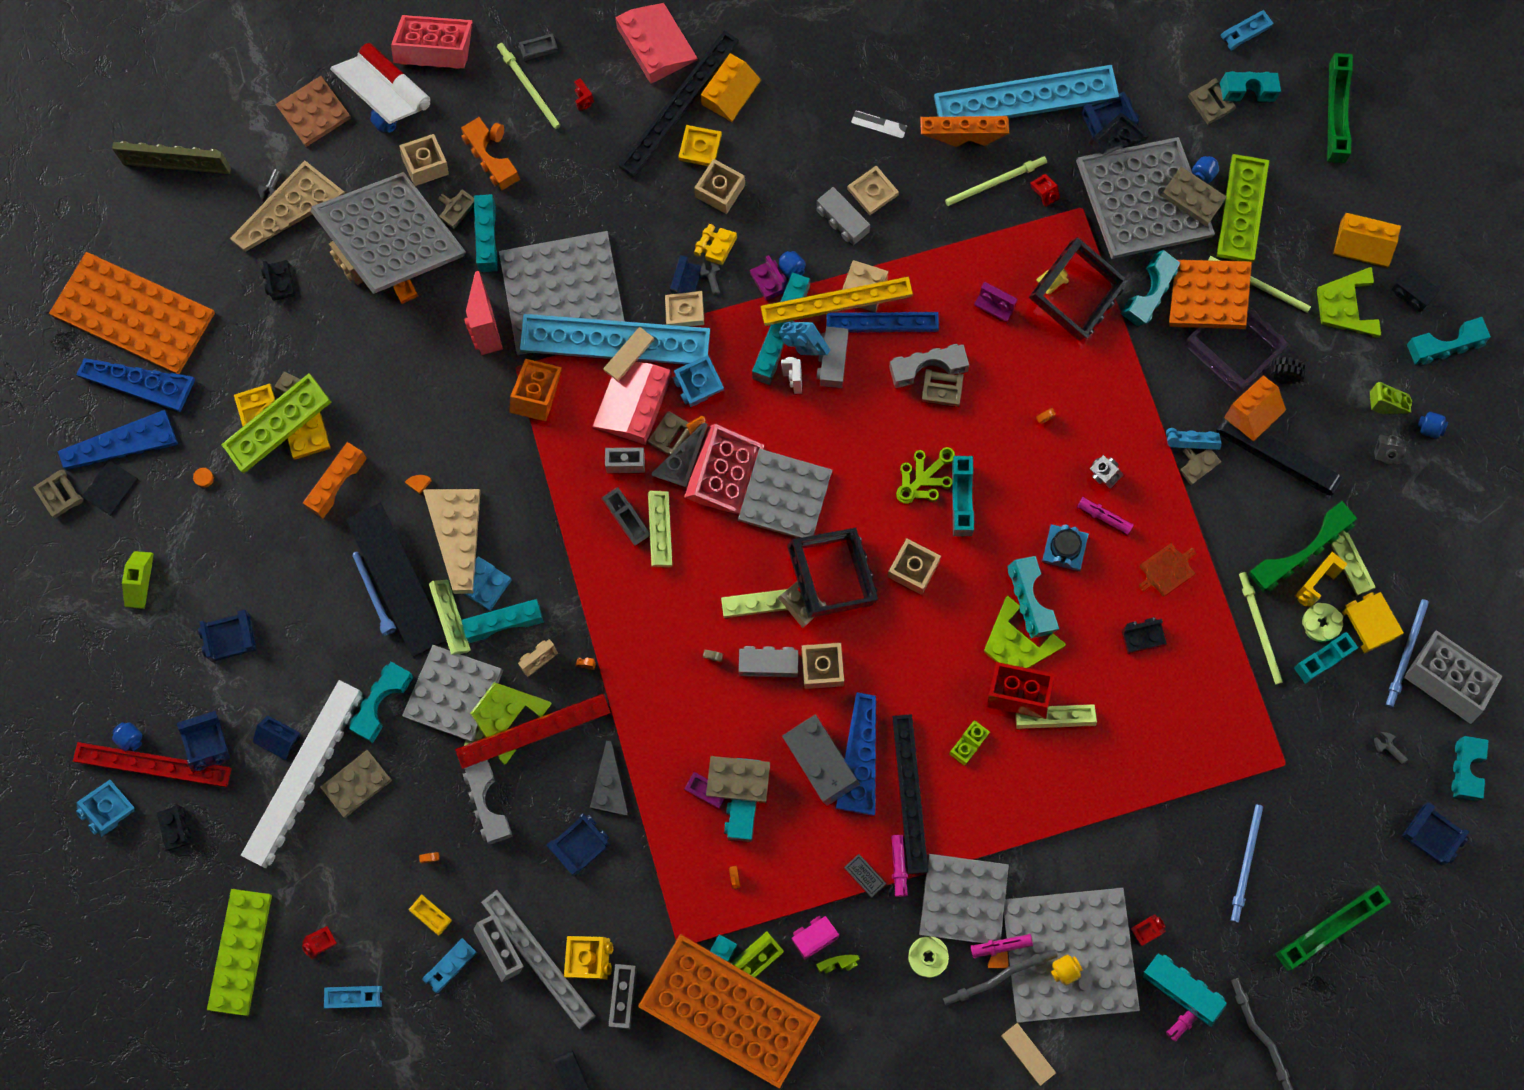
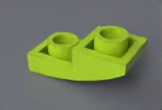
M974 720L949 754L965 766L990 731Z
M858 955L837 956L816 964V967L820 973L824 971L827 974L836 969L835 964L838 963L841 970L846 968L849 971L858 966L856 962L859 961Z

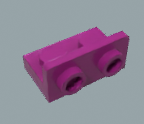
M769 255L766 256V263L750 270V275L766 301L785 292L786 277L784 274H780L777 262L775 260L772 261Z
M984 282L974 305L1007 322L1016 307L1018 299Z

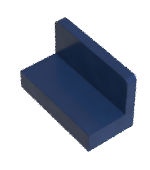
M680 255L670 287L671 294L695 292L702 266L688 263L687 257Z
M267 715L257 724L253 743L286 760L291 746L299 740L301 733Z

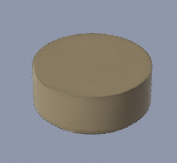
M704 650L703 657L708 660L721 662L723 654Z

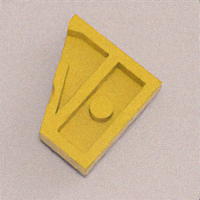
M271 384L234 395L242 426L246 425L276 400Z

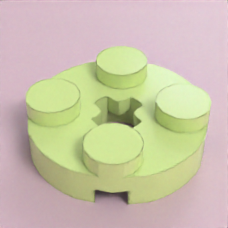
M1316 603L1303 616L1302 624L1306 630L1305 633L1316 642L1333 640L1342 630L1343 615L1330 604ZM1324 618L1327 625L1319 626L1320 622H1318V619Z
M936 937L919 938L912 944L909 950L908 961L910 967L916 974L922 977L932 978L938 976L948 965V950L946 945ZM925 952L927 954L932 952L933 962H925L923 954Z

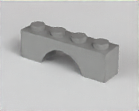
M953 344L941 350L940 348H935L923 354L917 352L906 358L902 356L894 358L890 361V371L895 388L913 384L917 372L927 366H938L952 375L968 372L969 362L964 344L959 346L958 344Z
M488 760L464 768L466 772L463 774L464 781L471 788L469 797L472 804L475 803L477 810L474 811L477 821H481L483 829L480 830L483 840H487L491 845L513 837L505 815L494 814L486 806V792L495 782Z

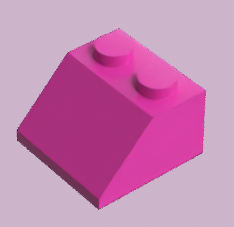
M820 916L810 921L811 926L806 929L801 927L793 933L792 941L804 960L839 938L838 932L826 916L823 918Z

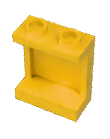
M1331 552L1295 595L1298 601L1304 606L1312 607L1321 597L1313 589L1320 578L1326 573L1334 580L1348 564Z
M1371 592L1362 597L1363 600L1358 603L1356 600L1345 605L1346 609L1342 612L1344 616L1348 615L1362 640L1363 645L1361 648L1364 654L1404 634L1381 592L1375 595Z

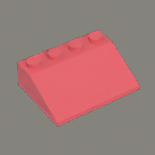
M664 3L631 9L615 17L618 31L650 84L698 60Z
M402 15L391 44L393 63L435 66L438 68H465L469 52L472 20Z
M476 271L466 308L468 318H464L475 349H479L481 355L503 350L490 299L480 272Z
M635 362L619 382L611 377L592 427L646 445L672 378L671 371L654 364Z
M717 424L708 426L702 439L684 498L701 505L739 515L758 451L763 449L764 445Z

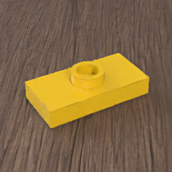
M422 894L409 908L411 913L438 936L452 922V919Z

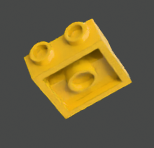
M567 936L564 977L607 980L608 975L612 971V965L609 963V954L613 952V944L610 942V938Z

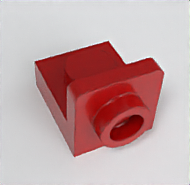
M579 78L574 81L576 87L574 91L579 98L575 101L576 107L581 111L589 108L594 103L590 90Z
M1046 174L1030 183L1031 188L1041 197L1045 207L1060 198L1058 185Z
M1156 914L1131 928L1141 946L1166 932L1163 920L1157 917Z
M328 926L307 935L302 942V948L307 956L309 955L311 959H314L317 954L334 947L337 943Z

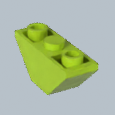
M1382 382L1376 383L1370 391L1371 410L1380 414L1411 413L1412 400L1409 394Z
M134 551L126 562L122 579L124 606L126 608L145 609L154 553Z

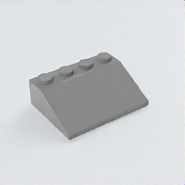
M1436 630L1416 657L1404 678L1471 724L1486 708L1502 675Z

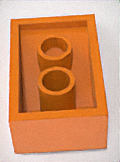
M525 359L510 396L509 413L546 421L562 367Z

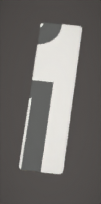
M855 111L851 121L853 124L900 138L904 137L907 128L906 125L860 111Z

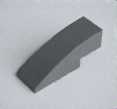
M619 487L601 498L634 546L650 536L649 531L631 504L628 503Z

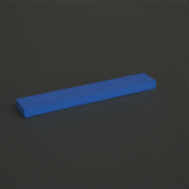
M939 312L826 314L827 327L846 328L848 332H939Z

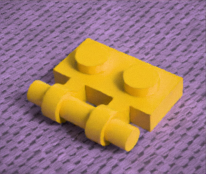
M709 224L703 230L701 240L695 245L694 255L699 257L701 253H705L707 261L723 265L737 239V233L722 228L717 233H714L715 226ZM708 240L713 241L710 246L706 245Z

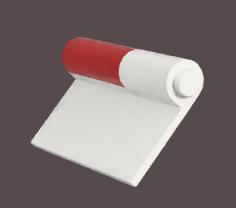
M371 43L364 44L359 50L357 57L330 68L332 72L389 124L421 110H426L430 105V97Z

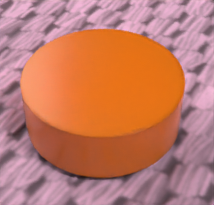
M495 123L490 130V139L500 142L504 135V125Z
M1051 408L1036 418L1042 424L1055 417L1056 413Z
M200 468L194 473L193 479L199 487L206 488L213 483L214 476L209 469Z
M439 852L419 855L421 863L435 862L440 859Z

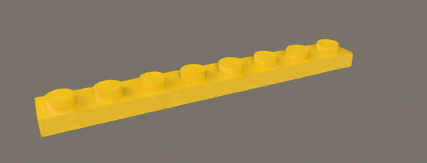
M909 277L763 305L761 306L764 325L768 326L912 297L913 293Z

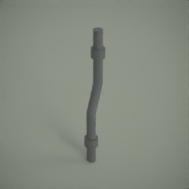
M1056 950L1041 955L1039 953L1031 956V959L1009 966L985 983L969 989L957 990L958 993L943 998L944 1003L947 1006L960 1000L961 1002L969 1000V997L994 988L1014 973L1033 966L1039 967L1044 965V962L1058 957Z
M1239 978L1231 980L1237 995L1235 996L1236 1001L1241 1005L1249 1029L1269 1049L1277 1070L1276 1076L1278 1081L1281 1080L1284 1090H1293L1289 1080V1072L1284 1068L1275 1043L1256 1024L1248 1003L1250 1000L1247 993H1244Z

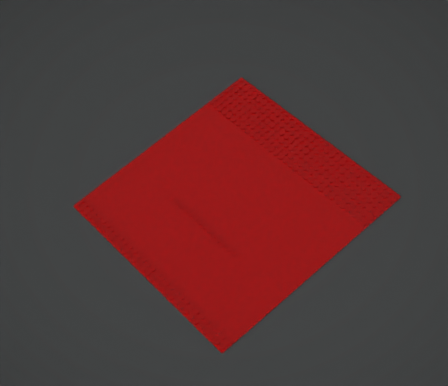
M1082 208L874 265L873 267L888 271L887 281L909 277L913 293L912 297L879 303L876 312H939V332H848L842 388L820 386V379H817V369L822 367L819 355H800L794 346H787L786 344L782 350L771 384L768 385L752 379L753 367L771 326L764 325L761 306L781 302L783 294L768 301L761 297L704 313V325L689 326L710 328L708 355L724 387L723 391L708 397V400L693 407H690L689 403L685 404L680 395L683 393L681 386L677 388L673 377H675L674 370L685 365L636 361L654 364L671 371L672 378L649 438L668 411L689 423L700 416H704L706 424H708L707 427L717 424L763 444V450L832 470L814 535L850 528L857 529L858 535L862 539L863 551L867 554L868 567L873 574L874 587L878 590L876 592L878 600L872 606L815 617L803 628L788 610L724 618L721 600L722 597L785 590L791 587L797 581L787 545L792 539L797 538L738 521L739 515L701 505L684 498L690 478L687 486L684 487L652 476V472L669 457L668 455L648 444V441L644 445L593 428L592 426L611 380V376L603 368L611 359L555 355L537 360V362L562 367L546 421L530 417L529 419L676 940L682 934L698 943L718 937L719 934H728L864 893L865 890L844 869L858 854L884 880L885 886L894 884V879H892L894 865L891 836L904 835L892 716L912 714L927 863L929 854L974 860L1274 770L1286 764L1171 447L1168 445L1164 428L1123 316L1120 314L1121 311L1116 297L1114 305L1104 312L1103 315L1105 317L1093 327L1094 332L1088 338L1081 340L1076 339L1029 298L1030 294L1039 284L1036 279L1051 268L1071 240L1078 237L1100 256ZM1075 252L1064 267L1068 274L1069 282L1067 284L1063 283L1051 294L1045 293L1043 296L1081 328L1112 286L1103 275ZM848 273L811 283L806 297L842 290ZM984 282L1018 299L1016 307L1007 322L974 305ZM858 307L833 313H864L872 311ZM826 314L794 320V322H813L820 334L826 331ZM953 344H958V346L964 344L969 369L968 372L960 373L964 375L959 407L922 402L926 369L932 370V372L948 374L938 366L922 368L915 375L913 384L895 388L890 371V361L900 356L906 358L917 352L923 354L935 348H940L941 350ZM788 357L800 359L802 394H794V387H790L789 376H783L781 360H785ZM523 365L516 367L517 376H519ZM930 379L931 383L956 386L955 382ZM1053 408L1056 416L1040 424L1036 417L1046 410ZM681 427V429L679 430L671 444L668 446L669 448L674 447V445L684 432V428ZM946 447L953 449L955 456H973L972 504L974 532L972 536H953L952 486L949 489H944L941 486H920L917 491L936 489L939 496L935 502H931L928 499L915 498L911 503L904 504L897 499V490L902 486L900 468L903 463H910L912 466V471L909 474L910 484L916 480V461L914 460L916 451L922 450L926 454L924 472L939 459L940 451ZM605 448H644L645 473H607L605 468ZM917 454L916 457L922 459L923 455ZM944 455L943 458L948 460L950 456ZM1102 455L1107 459L1112 457L1119 464L1117 468L1124 474L1111 489L1104 482L1099 484L1092 477L1094 473L1090 470L1093 462L1097 458H1101ZM952 463L944 464L930 478L948 476L952 479ZM907 466L903 467L905 472L910 470ZM948 480L943 481V484L949 485L950 482ZM619 487L650 533L649 491L669 492L671 567L651 566L650 536L634 546L601 499L603 496ZM907 492L902 494L904 497H909ZM930 493L929 496L935 498L936 494ZM1082 497L1097 505L1101 504L1102 508L1134 524L1129 534L1126 535L1115 527L1096 517L1094 519L1091 514L1077 508ZM1051 524L1060 527L1062 525H1069L1070 528L1077 527L1079 531L1089 533L1080 571L1042 562ZM906 539L941 556L940 562L922 595L888 578V572ZM846 540L803 548L817 597L822 603L825 602L829 606L864 599ZM1036 556L1041 575L1034 581V596L1041 606L1054 611L1059 629L1053 634L1066 644L1063 649L1037 662L1029 669L1055 674L1049 706L1095 705L1096 726L1017 729L1014 712L987 707L996 662L984 652V649L1007 595L1020 605L1014 593V585L1009 577L1007 567L1016 559ZM1020 609L1009 621L1011 625L1039 648L1050 636L1046 635L1031 639L1026 630L1025 619ZM1156 617V620L1162 619V629L1167 644L1128 654L1122 635V630L1126 627V624L1131 622H1137V624L1145 623L1146 619ZM841 643L844 686L805 689L802 646ZM745 646H754L755 649H763V647L769 646L775 647V650H783V647H793L794 650H798V677L739 676V649H744ZM704 650L722 653V661L705 659L703 657ZM856 692L876 696L875 816L836 809L837 800L826 806L782 735L816 714L845 759ZM975 720L990 731V733L964 766L949 753ZM711 756L770 762L766 803L756 802L752 842L728 840V834H724L725 822H729L730 814H726L727 804L732 802V799H725L720 809L685 791V787L694 772L708 779ZM905 849V865H906V873H908V869H907V859H906V849ZM732 866H737L740 888L737 889L732 888L729 868ZM926 873L908 875L907 880L924 875Z

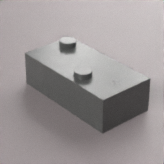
M816 714L782 735L826 806L860 785Z

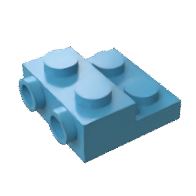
M786 322L778 332L783 342L787 346H794L800 355H828L831 351L813 322Z
M709 355L674 370L675 377H673L675 385L677 388L681 386L683 393L680 395L685 404L689 403L690 407L706 401L708 397L724 390Z
M478 556L475 562L473 594L464 595L491 611L512 579Z
M108 780L77 802L78 810H76V813L81 820L86 819L90 823L88 827L94 835L98 833L102 837L117 827L118 822L134 812L135 808L114 783Z

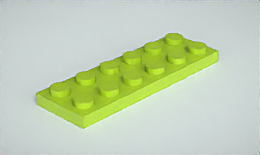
M1236 154L1232 155L1226 189L1227 198L1224 202L1216 257L1254 262L1269 160Z
M308 373L221 445L238 469L245 473L332 402L314 377Z
M231 889L207 1010L249 1015L272 899L271 894Z

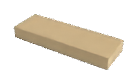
M639 327L603 370L619 382L651 345L654 337Z
M1018 1023L1001 1035L1039 1086L1056 1074Z

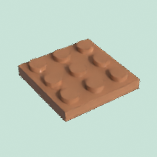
M319 76L276 104L305 147L351 119L347 110L322 76Z

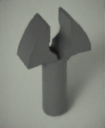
M274 169L266 186L259 185V195L262 201L266 193L270 191L268 199L276 191L274 187L280 176V170Z
M710 262L712 267L710 273L706 270L703 263L700 272L701 278L707 277L713 295H718L720 290L715 275L720 273V268L715 263Z
M1386 732L1379 733L1385 738L1386 744L1381 743L1377 737L1374 738L1377 751L1380 753L1383 750H1388L1401 764H1405L1408 759L1393 745V739L1396 736Z

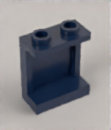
M1125 92L1120 93L1119 99L1110 100L1094 107L1089 103L1084 105L1082 110V116L1092 137L1099 133L1121 112L1136 125L1139 123V116L1137 112H1134L1129 96H1126Z
M246 610L237 611L238 615L207 623L200 621L198 633L200 638L203 639L202 653L204 657L213 662L257 650L250 614Z
M216 711L177 723L187 755V763L192 772L204 770L206 767L214 764H223L226 760L230 759Z
M1428 802L1421 807L1401 837L1440 865L1451 864L1457 857V853H1455L1459 847L1462 848L1468 841L1466 836L1469 831L1466 829L1461 830L1434 810L1435 806Z
M583 813L556 840H551L547 844V847L574 877L610 846L607 841L610 839L603 830L598 831L594 827L597 823L590 815L586 817Z

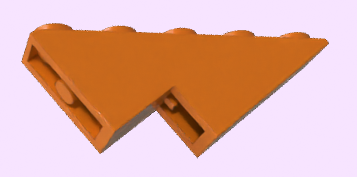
M1008 116L920 117L922 135L955 147L967 141L986 146L1009 134Z

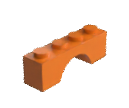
M480 117L461 127L463 133L461 138L466 145L469 144L472 147L470 150L473 156L481 160L480 165L484 172L490 173L491 176L489 178L494 186L498 185L502 191L520 180L517 170L508 158L497 159L486 152L487 144L491 140L490 132Z
M349 442L344 445L304 500L303 504L309 511L324 519L334 505L335 496L340 486L350 475L356 474L366 461L367 457L363 451Z

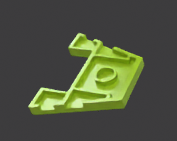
M1372 267L1317 288L1322 325L1342 330L1349 329L1359 334L1365 333L1372 335V337L1380 338L1379 319L1359 320L1355 287L1372 286L1374 284Z
M1007 595L984 649V652L995 662L1030 668L1037 662L1065 647L1066 644L1052 633L1039 648L1011 625L1009 621L1018 612L1020 605Z
M494 682L470 714L485 737H489L507 730L525 706L539 717H542L552 703ZM516 750L498 755L500 761L506 764Z

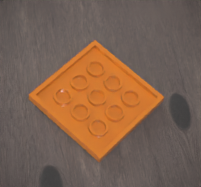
M1178 260L1180 265L1177 268L1178 273L1174 277L1169 326L1246 329L1252 262Z

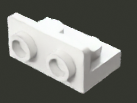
M788 357L785 360H781L783 376H789L790 387H794V394H802L800 359Z

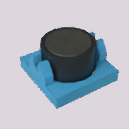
M1051 524L1042 562L1080 571L1089 533L1081 532L1077 527L1070 528L1069 525H1062L1060 527Z

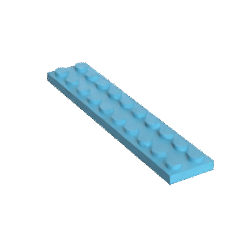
M1112 65L934 94L938 117L1008 116V118L1119 99Z
M524 314L520 352L612 359L634 332L641 327L654 337V341L637 361L687 365L708 355L710 328Z

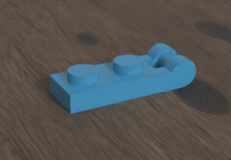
M1262 10L1224 31L1221 34V38L1227 41V46L1230 50H1234L1242 43L1272 28L1274 23L1266 12ZM1236 34L1238 38L1234 39L1232 35Z
M1175 428L1166 430L1167 442L1170 447L1221 449L1222 443L1219 433L1211 431L1206 433L1196 431L1184 432L1177 431Z
M461 938L422 980L426 984L429 983L436 994L439 993L477 952ZM438 973L443 977L440 981L435 978Z
M382 986L324 988V1008L382 1007V1001L380 1000ZM366 993H372V1001H366Z

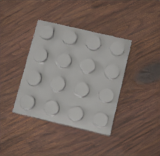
M759 449L738 521L795 538L813 536L832 470Z
M432 645L402 717L474 742L479 727L470 713L494 682L499 683L503 670L458 653L451 655L449 650Z
M929 854L919 935L977 943H988V940H1001L1009 864Z

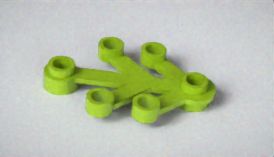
M949 447L943 448L940 451L939 459L925 472L924 460L926 454L922 450L916 451L914 454L916 480L910 484L909 474L912 471V466L910 463H903L900 468L902 486L897 490V499L904 504L911 503L915 498L928 499L931 502H935L939 496L936 489H930L929 491H917L920 486H941L944 489H949L952 486V479L948 476L943 478L930 477L944 464L952 463L955 456L953 449ZM917 454H922V455H923V458H922V459H918V458L916 457V455H917ZM949 455L950 459L946 460L943 456ZM907 466L910 470L905 472L903 467ZM948 480L950 484L944 485L943 481ZM907 492L909 497H904L902 494ZM930 493H935V494H936V497H935V498H931V497L929 496V494H930Z

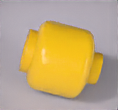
M1067 954L1052 963L1054 970L1051 971V974L1056 982L1060 981L1063 985H1069L1081 977L1083 969L1075 956L1071 957Z

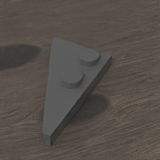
M702 423L652 472V476L686 487L708 424Z
M606 740L590 808L628 817L612 742Z

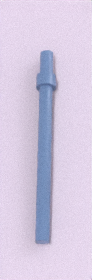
M1422 599L1396 676L1390 684L1388 690L1390 693L1386 702L1387 707L1393 708L1397 695L1401 693V683L1429 601Z
M1255 805L1237 893L1233 897L1232 905L1234 907L1231 921L1239 923L1241 909L1245 905L1246 899H1244L1262 816V805Z

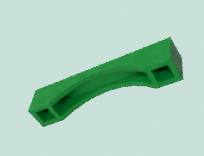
M1334 53L1329 63L1327 162L1346 163L1351 155L1348 106L1353 71V54Z
M1341 501L1325 514L1318 536L1307 548L1287 558L1265 559L1252 569L1248 575L1262 592L1267 589L1272 591L1279 585L1277 581L1281 578L1286 580L1294 574V568L1297 566L1302 568L1306 565L1311 555L1317 556L1325 550L1324 545L1328 542L1332 545L1340 538L1339 534L1345 531L1347 533L1353 529L1357 517Z
M1379 885L1372 887L1275 953V955L1287 971L1292 970L1391 901Z

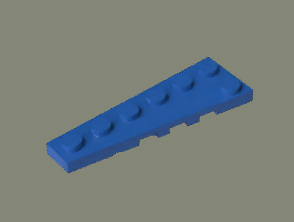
M86 358L83 359L76 374L79 378L177 412H181L195 382L194 377L162 373L157 370H144L139 367H127L121 364H111Z
M165 410L59 450L58 454L63 468L68 470L104 462L115 457L122 458L133 453L139 454L151 449L157 450L178 445L168 414Z
M856 692L845 761L860 785L837 799L836 805L838 810L875 816L876 696Z

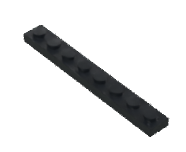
M912 714L892 716L908 875L928 873L913 719Z

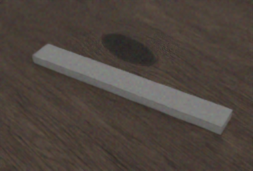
M496 890L481 902L490 915H496L507 937L576 1026L581 1029L596 1016L566 977H564L563 973L500 892Z

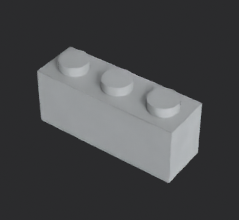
M834 187L817 200V212L829 220V224L833 229H838L841 232V236L846 242H850L854 246L870 232V224Z
M826 327L825 333H822L821 336L831 351L828 355H819L822 367L817 369V379H820V386L842 388L848 329Z
M745 646L744 649H739V676L798 677V650H794L793 647H783V650H775V647L769 646L763 647V649Z
M493 914L477 922L474 932L501 982L518 975L524 966L496 915Z
M615 964L609 1017L610 1028L631 1029L637 975L636 966Z

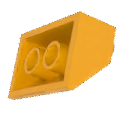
M730 53L702 92L701 104L732 122L761 79L745 61Z
M1345 213L1340 222L1333 255L1388 268L1398 243L1401 226Z

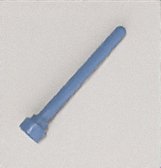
M354 552L353 558L381 620V633L384 636L392 634L397 630L394 621L388 619L360 553Z

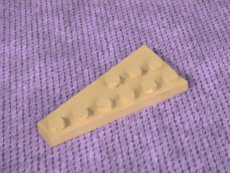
M304 160L230 239L246 252L312 215V206L344 195L345 192Z
M480 489L423 490L453 593L473 594Z

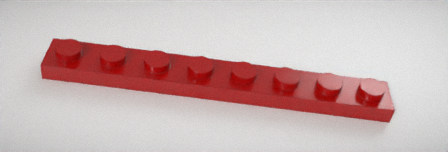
M601 694L455 749L461 768L464 769L610 713L605 695Z
M77 742L73 758L75 763L226 788L228 787L232 770L230 767L211 765L204 770L192 772L187 760L128 750L123 751L122 749Z

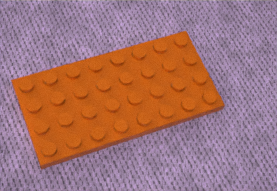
M86 252L49 314L62 322L174 374H180L215 312L204 305Z
M682 934L677 938L638 1005L639 1008L779 1089L821 1017L819 1014Z

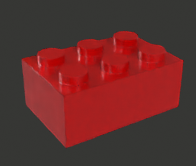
M996 662L987 707L1046 719L1055 674Z

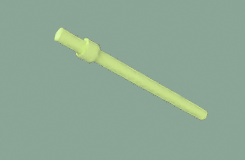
M503 43L498 44L497 48L503 55V60L507 65L511 66L554 129H558L561 126L516 63L514 55L507 50Z
M1044 156L1034 161L1025 162L1023 166L945 199L947 206L955 204L1025 172L1030 173L1035 168L1046 164L1047 160Z
M1210 256V258H1209L1208 261H1220V260H1218V259H1216V258ZM1251 276V285L1306 313L1310 310L1311 306Z
M1240 573L1239 576L1243 586L1242 592L1244 597L1247 598L1275 685L1283 683L1254 597V587L1250 585L1247 573Z

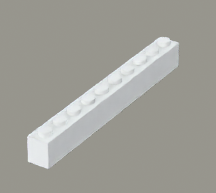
M340 680L338 681L241 856L264 868L272 864L275 859L274 853L285 841L284 835L295 823L294 817L305 805L304 799L307 794L309 795L313 791L315 786L313 783L323 773V765L326 760L332 757L334 753L333 747L336 742L342 739L343 729L346 724H350L353 718V711L362 703L363 693L360 690Z

